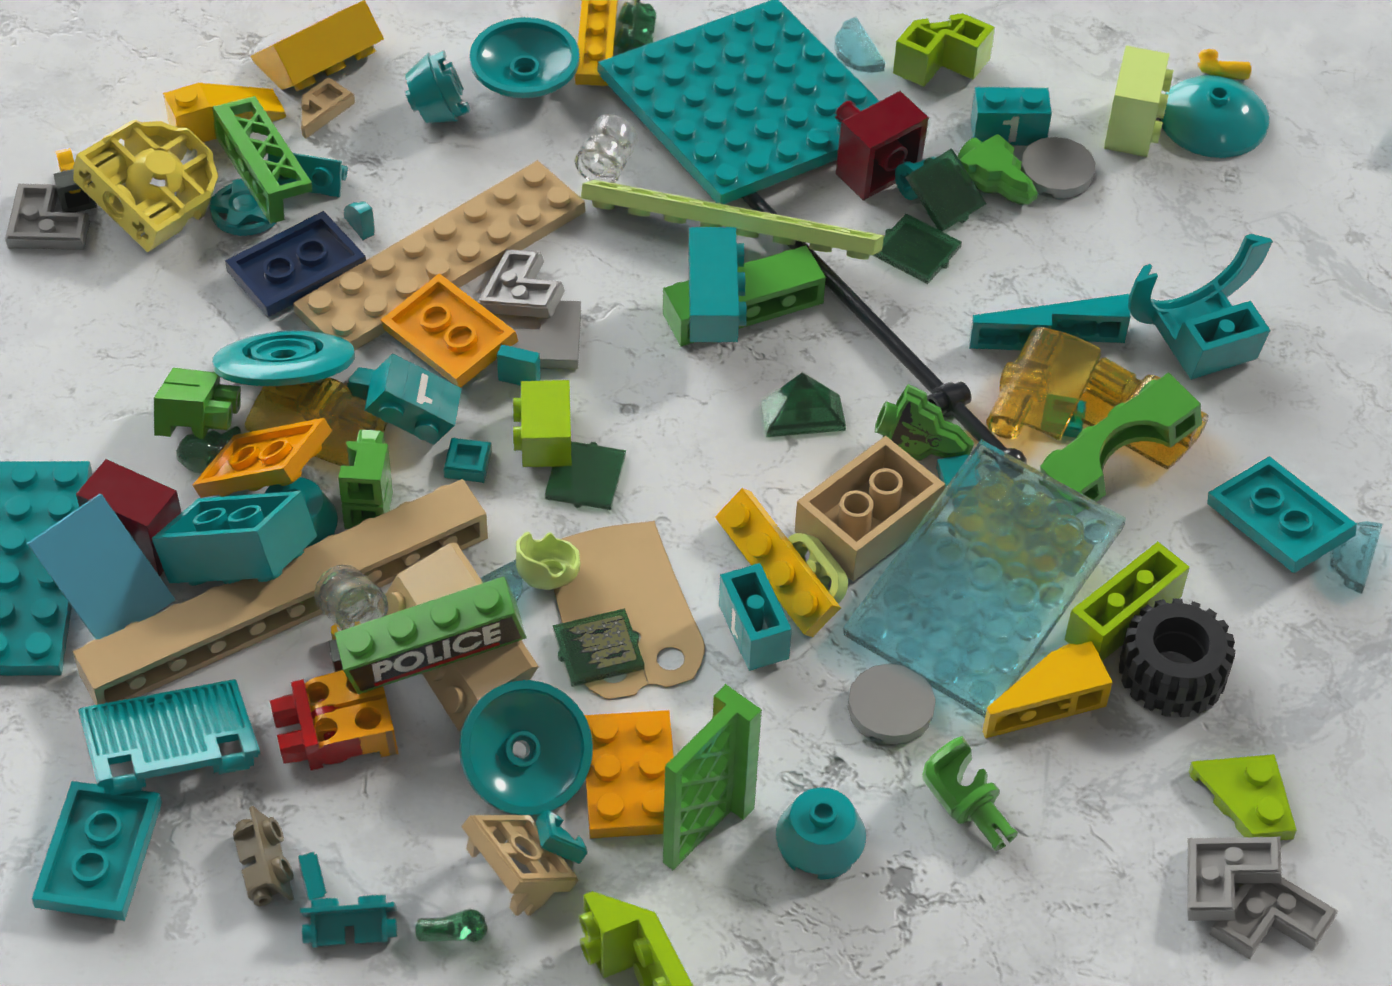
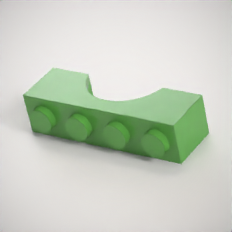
M1169 372L1158 380H1151L1143 386L1138 395L1127 403L1116 405L1109 412L1108 416L1094 427L1088 426L1083 429L1076 439L1065 448L1051 452L1045 458L1043 464L1040 465L1043 486L1075 518L1106 495L1103 469L1109 457L1116 450L1127 444L1140 441L1156 442L1171 448L1202 425L1201 403Z

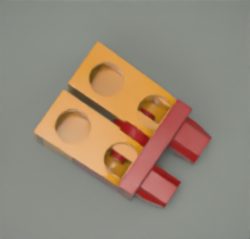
M344 670L315 677L306 683L304 679L291 682L293 694L270 700L276 729L299 723L301 730L277 735L283 764L308 760L310 770L313 771L324 768L323 764H338L350 757L380 751L381 758L399 754L384 686L357 694Z

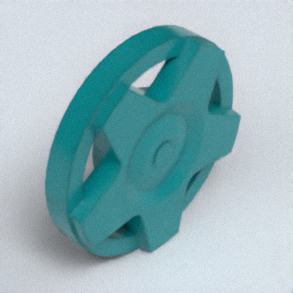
M242 178L232 180L231 184L221 188L211 197L210 212L212 220L219 229L226 233L239 236L255 235L270 229L276 224L269 223ZM218 213L228 214L226 221ZM254 221L258 222V223L251 224V225H245L246 223H250V222H254Z

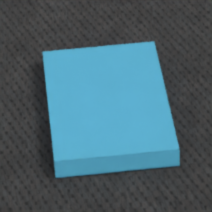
M98 494L27 543L95 640L122 630L133 622L147 619L176 600L102 494Z

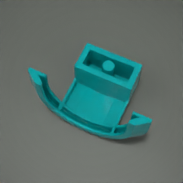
M1255 234L1245 235L1236 256L1218 276L1201 288L1175 299H1151V293L1158 277L1157 273L1150 274L1151 264L1143 266L1136 277L1128 298V309L1131 315L1139 322L1155 324L1190 380L1258 359L1271 330L1251 301L1232 306L1227 297L1243 286L1259 269L1273 242L1271 238Z

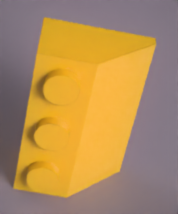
M362 0L250 55V57L281 90L294 86L296 91H299L316 82L313 75L324 70L326 75L329 76L346 67L343 60L354 55L358 61L376 52L374 44L384 40V37L366 1Z

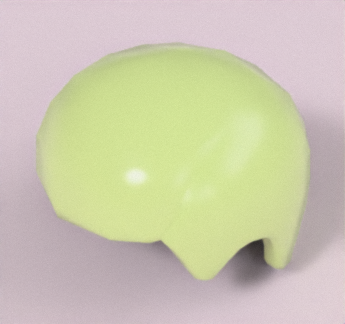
M526 532L516 541V568L518 574L529 586L542 590L556 589L568 585L578 575L581 565L579 550L569 541L555 538L551 532L547 533L540 540H534L532 534Z

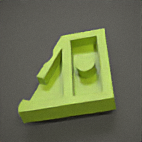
M1275 754L1191 761L1189 768L1190 777L1194 782L1201 780L1215 796L1213 803L1224 815L1234 821L1236 829L1243 837H1280V841L1294 839L1297 829Z

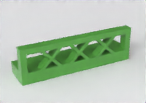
M256 96L214 106L215 137L269 223L272 224L285 220L283 199L312 192V182ZM252 111L254 114L251 120L235 116ZM253 132L268 136L265 141L249 138ZM266 154L282 157L279 163L263 160ZM280 176L297 180L281 186L277 182Z

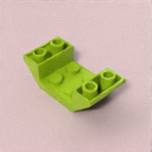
M594 891L584 894V914L579 916V921L585 937L580 938V946L589 965L596 963L603 979L633 967L640 986H693L656 912Z

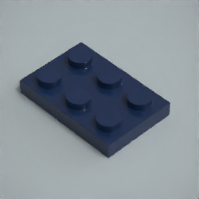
M322 211L225 260L226 270L261 311L267 317H270L293 305L297 300L350 269L366 261V256L326 212Z

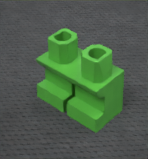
M173 367L154 397V436L171 437L177 426L191 427L193 434L203 440L209 429L229 430L232 423V413L237 414L241 407V387L220 384V376L215 372Z
M359 430L357 442L346 441L349 466L341 465L338 476L344 529H350L366 519L375 518L390 511L393 495L388 444H384V432Z

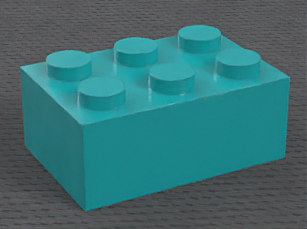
M291 491L198 498L158 532L152 540L169 584L188 583L190 586H197L207 581H222L224 584H232L242 579H257L259 582L276 579L282 574L283 568L293 559L298 558L304 553V548L317 537L302 492Z

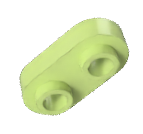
M796 533L788 537V540L804 560L809 550L810 555L806 563L827 590L831 580V588L828 591L839 603L845 597L848 589L847 575L842 567L815 536Z

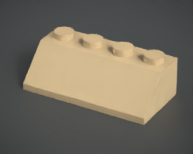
M449 543L397 574L379 606L386 616L482 584L483 582L458 544ZM522 640L422 674L458 731H461L468 713L482 696L494 688L509 682L531 680L539 666Z

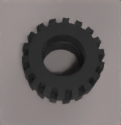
M1173 598L1172 603H1167L1164 599L1155 601L1154 608L1146 605L1140 609L1139 616H1133L1129 628H1127L1120 655L1119 673L1123 674L1121 682L1124 688H1132L1130 696L1136 702L1143 700L1145 702L1144 708L1153 711L1154 708L1162 710L1161 715L1171 717L1172 712H1178L1180 717H1189L1191 710L1200 714L1206 711L1208 704L1214 706L1219 701L1220 694L1224 692L1236 650L1233 649L1235 644L1233 634L1227 633L1229 626L1224 620H1216V612L1210 608L1204 611L1200 608L1201 604L1194 601L1189 605L1184 604L1183 599ZM1160 653H1180L1188 657L1193 663H1176L1165 658Z

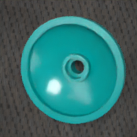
M531 17L511 18L487 27L475 38L470 49V66L475 78L483 86L495 93L519 99L537 98L557 91L574 77L579 67V48L574 37L566 29L553 22Z
M1197 76L1180 81L1172 86L1169 92L1165 93L1168 95L1163 119L1159 118L1163 122L1162 128L1173 142L1187 151L1213 158L1236 157L1255 149L1261 144L1267 134L1269 113L1266 105L1255 92L1238 81L1221 76Z
M520 680L494 688L475 703L468 713L461 730L459 754L465 777L481 799L502 812L531 816L541 814L544 809L552 811L565 804L577 793L584 783L591 766L593 743L588 722L572 698L550 684L533 680ZM516 742H521L526 748V754L523 758H518L513 753V746Z

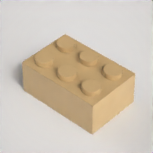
M884 436L797 501L794 532L818 538L845 571L847 577L855 581L941 515L945 483L891 439Z

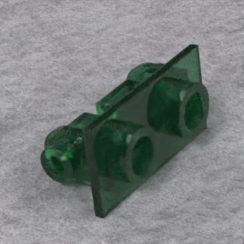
M632 0L630 3L626 1L623 4L618 16V22H621L622 26L614 42V46L618 47L617 55L653 43L652 34L655 29L657 13L652 5L643 4L640 0Z

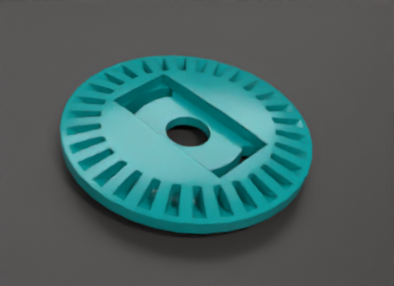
M278 331L250 336L226 345L215 353L212 362L214 372L221 378L231 382L252 386H286L313 382L336 375L353 363L355 352L353 345L349 341L331 334L314 331Z

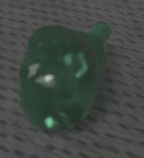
M234 426L222 434L215 430H209L204 440L199 439L193 433L188 434L178 445L176 459L188 470L195 473H203L223 447L227 445V442L234 435L242 433L241 429L238 426Z

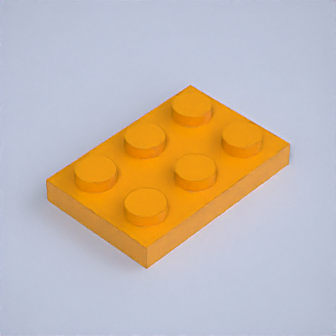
M440 273L380 319L383 329L444 378L460 388L497 359L501 344L513 346L518 342L515 330Z
M319 418L234 435L192 486L200 498L215 495L224 497L234 492L248 489L253 492L265 486L276 484L287 486L295 482L302 475V468L321 451V445L332 432V429L325 418Z
M669 710L584 715L590 727L593 743L592 762L585 779L590 839L664 834L665 765L674 757Z

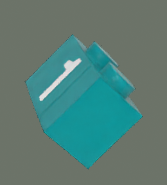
M975 87L970 118L972 138H977L984 142L990 137L999 134L1012 146H1029L1039 139L1048 138L1052 116L1049 88Z
M392 353L371 375L364 411L421 440L435 445L456 424L462 388Z
M758 563L720 574L719 607L748 670L751 671L788 660L790 657L792 628L761 564Z

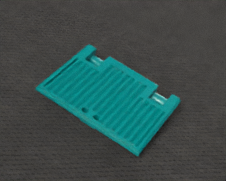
M236 679L78 709L96 784L100 788L103 787L105 795L114 796L139 791L146 787L145 779L212 766L213 773H218V775L250 769V766H254V758L260 755V749ZM239 740L242 752L221 755L218 744ZM132 762L134 773L112 777L109 765Z

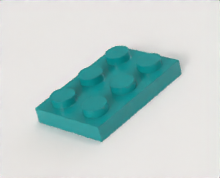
M1270 456L1208 492L1207 504L1292 573H1296L1356 536L1357 523Z
M71 781L31 898L34 908L125 921L162 805L160 793L139 790L110 796L109 794L105 795L103 787L100 788L97 784Z

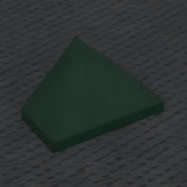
M803 372L761 401L760 408L766 437L846 431L840 395Z

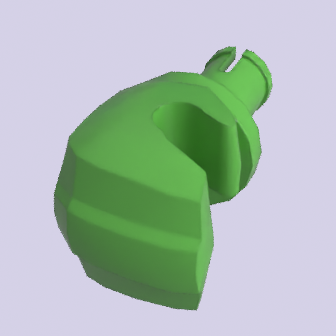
M960 736L941 747L926 761L922 778L935 798L957 823L962 824L973 821L990 842L994 851H998L1006 845L995 831L996 829L1001 831L1009 843L1016 838L1018 832L1012 828L994 805L1000 790L995 783H987L988 774L985 769H979L971 785H961L963 774L972 760L970 745L963 736Z

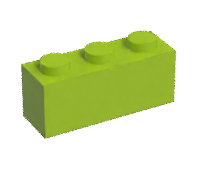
M1157 541L1071 610L1064 640L1069 644L1076 645L1092 641L1103 661L1123 645L1130 621L1134 615L1139 616L1141 608L1146 605L1154 608L1155 601L1164 599L1167 603H1172L1173 598L1180 599L1182 597L1190 566Z

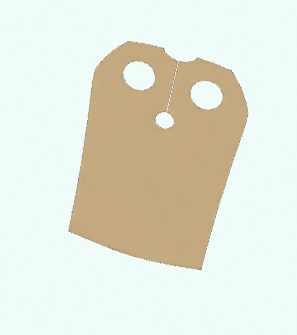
M655 521L596 528L562 538L561 540L569 541L579 550L581 563L580 571L571 583L553 589L575 676L591 691L605 699L637 695V691L648 685V683L649 685L657 684L667 688L694 679L702 663L705 644L676 579ZM622 616L627 631H636L641 636L638 643L632 644L637 658L632 661L623 662L627 668L626 678L618 683H610L602 679L600 668L596 669L597 664H586L591 660L590 655L592 653H579L583 649V647H580L582 642L570 641L581 635L567 632L569 628ZM672 647L680 650L684 655L683 664L675 670H667L659 666L657 655L662 649ZM620 652L619 654H613L610 657L621 656L622 652Z

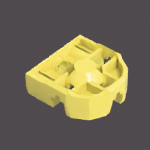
M130 121L105 136L99 142L78 153L73 172V181L146 252L151 251L179 233L190 218L194 217L198 221L205 216L218 179V173L213 161V152L188 128H178L162 121ZM120 139L125 140L124 146L119 142ZM196 149L197 157L183 165L181 160H183L187 150L192 151ZM152 178L165 180V186H156L150 183Z

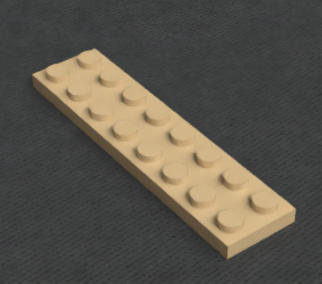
M537 160L374 255L362 264L293 303L294 312L312 331L341 337L349 341L355 351L385 333L386 331L383 329L380 319L440 273L460 288L497 266L507 249L523 250L585 213V201Z

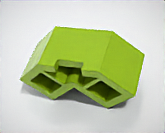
M964 13L949 15V21L930 23L928 18L914 20L896 41L893 74L925 87L943 66L974 80L991 59L995 27Z

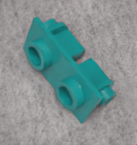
M293 153L312 182L311 193L334 197L341 196V180L345 181L348 174V167L342 165V161ZM268 154V161L279 163L282 158ZM280 176L277 182L281 186L297 180Z
M386 895L360 896L356 905L339 906L338 898L311 900V908H300V914L304 918H311V924L302 925L303 944L312 943L313 948L346 945L345 927L353 926L355 944L388 943V938L397 937L396 918L387 919V912H396L397 906L395 902H386Z

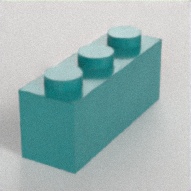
M689 227L690 342H738L739 326H746L747 318L746 302H739L738 297L745 296V272H738V267H744V243H737L736 227Z

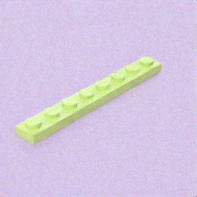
M596 179L582 184L581 198L592 200V206L596 208L615 209V205L628 207V213L637 216H650L651 212L664 214V220L672 223L683 224L686 223L687 219L700 221V227H736V234L739 236L758 238L759 233L771 235L773 236V242L785 245H795L797 240L810 243V249L820 252H832V248L847 250L846 256L856 259H869L870 255H875L882 251L884 235Z

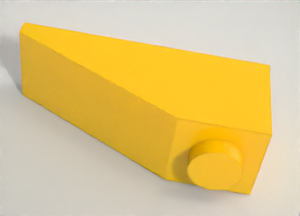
M196 83L163 93L168 123L178 128H188L203 143L217 139L215 137L214 106L256 96L272 122L286 118L285 110L273 89ZM252 111L235 116L251 120L254 114Z
M1090 641L1078 645L1067 644L1052 651L990 704L986 710L982 730L985 739L1107 707L1113 682L1093 642Z

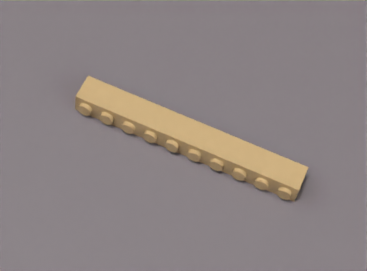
M463 479L450 485L440 486L434 492L416 500L404 502L389 512L375 518L366 519L355 527L337 535L327 536L321 542L305 548L304 553L298 558L293 559L283 568L282 574L276 579L267 582H259L257 579H242L232 584L212 587L203 594L181 604L171 605L156 615L142 621L133 622L124 629L104 638L88 642L83 647L73 651L79 676L95 705L139 697L394 581L397 574L449 543H457L460 549L464 550L488 539L486 512Z

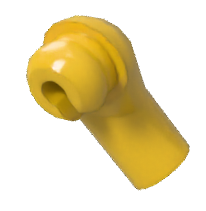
M1204 49L1198 54L1200 62L1197 65L1202 73L1233 80H1248L1251 76L1252 68L1250 62L1218 61L1219 53L1215 49Z

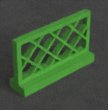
M726 684L713 697V718L665 765L663 863L672 870L730 812L744 820L755 809L762 709Z

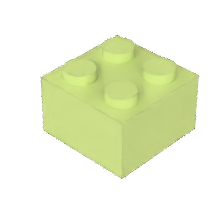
M1125 46L1104 149L1148 157L1150 143L1158 144L1163 122L1156 121V118H1164L1168 95L1161 92H1169L1174 70L1167 69L1169 53Z

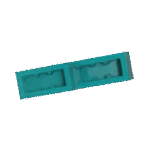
M1129 294L973 315L969 349L1048 352L1050 340L1125 343L1131 318L1128 309Z

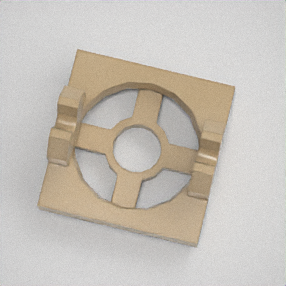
M470 815L461 826L469 837L466 850L471 857H476L481 853L510 893L514 894L509 908L515 916H519L523 911L527 915L533 914L548 901L554 892H570L579 881L561 856L541 848L537 825L530 815ZM515 843L526 848L531 856L522 852ZM511 858L526 865L531 873H522Z

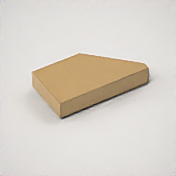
M327 77L302 95V136L308 138L355 104L354 94Z

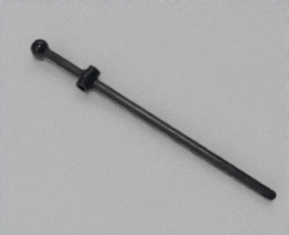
M757 192L742 197L753 210L778 215ZM796 240L795 245H788L791 250L807 245L826 277L825 285L931 393L927 396V401L940 407L943 417L953 415L995 459V469L1001 477L1007 480H1014L1025 472L1027 459L1024 454L1015 448H1006L965 406L971 402V392L964 382L960 381L955 384L948 382L944 384L821 257L809 248L806 242Z

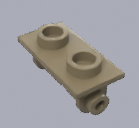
M251 806L249 810L252 820L244 819L237 822L235 825L236 829L233 832L239 862L246 865L256 860V863L242 869L247 896L250 900L254 901L256 906L269 904L272 901V896L277 893L292 901L294 896L290 881L293 880L294 876L292 868L283 856L280 843L284 841L282 829L273 817L268 818L254 806Z

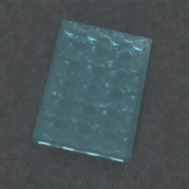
M981 439L845 624L843 634L888 662L905 666L924 677L933 688L985 718L987 707L1017 682L1125 527L1126 518Z

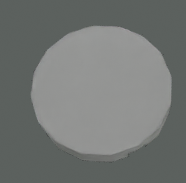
M1059 137L1039 139L1030 144L1022 154L1020 171L1032 180L1038 194L1043 195L1044 191L1053 194L1052 198L1057 199L1076 197L1089 188L1094 178L1095 161L1091 152L1082 144L1073 140Z
M890 663L873 666L859 674L851 685L847 708L851 722L861 734L870 739L872 735L875 738L882 739L881 743L894 745L911 742L924 734L933 719L936 699L932 686L922 674L907 666Z

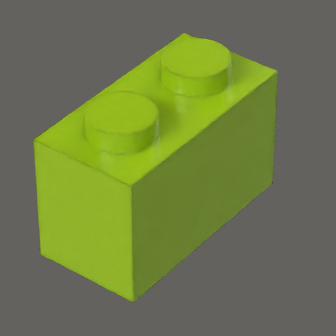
M570 380L521 381V398H513L514 422H521V426H513L514 451H522V467L572 466Z

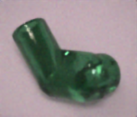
M466 909L445 917L420 918L415 926V934L419 941H463L467 939L468 941L476 942L483 939L488 930L484 915L473 909Z

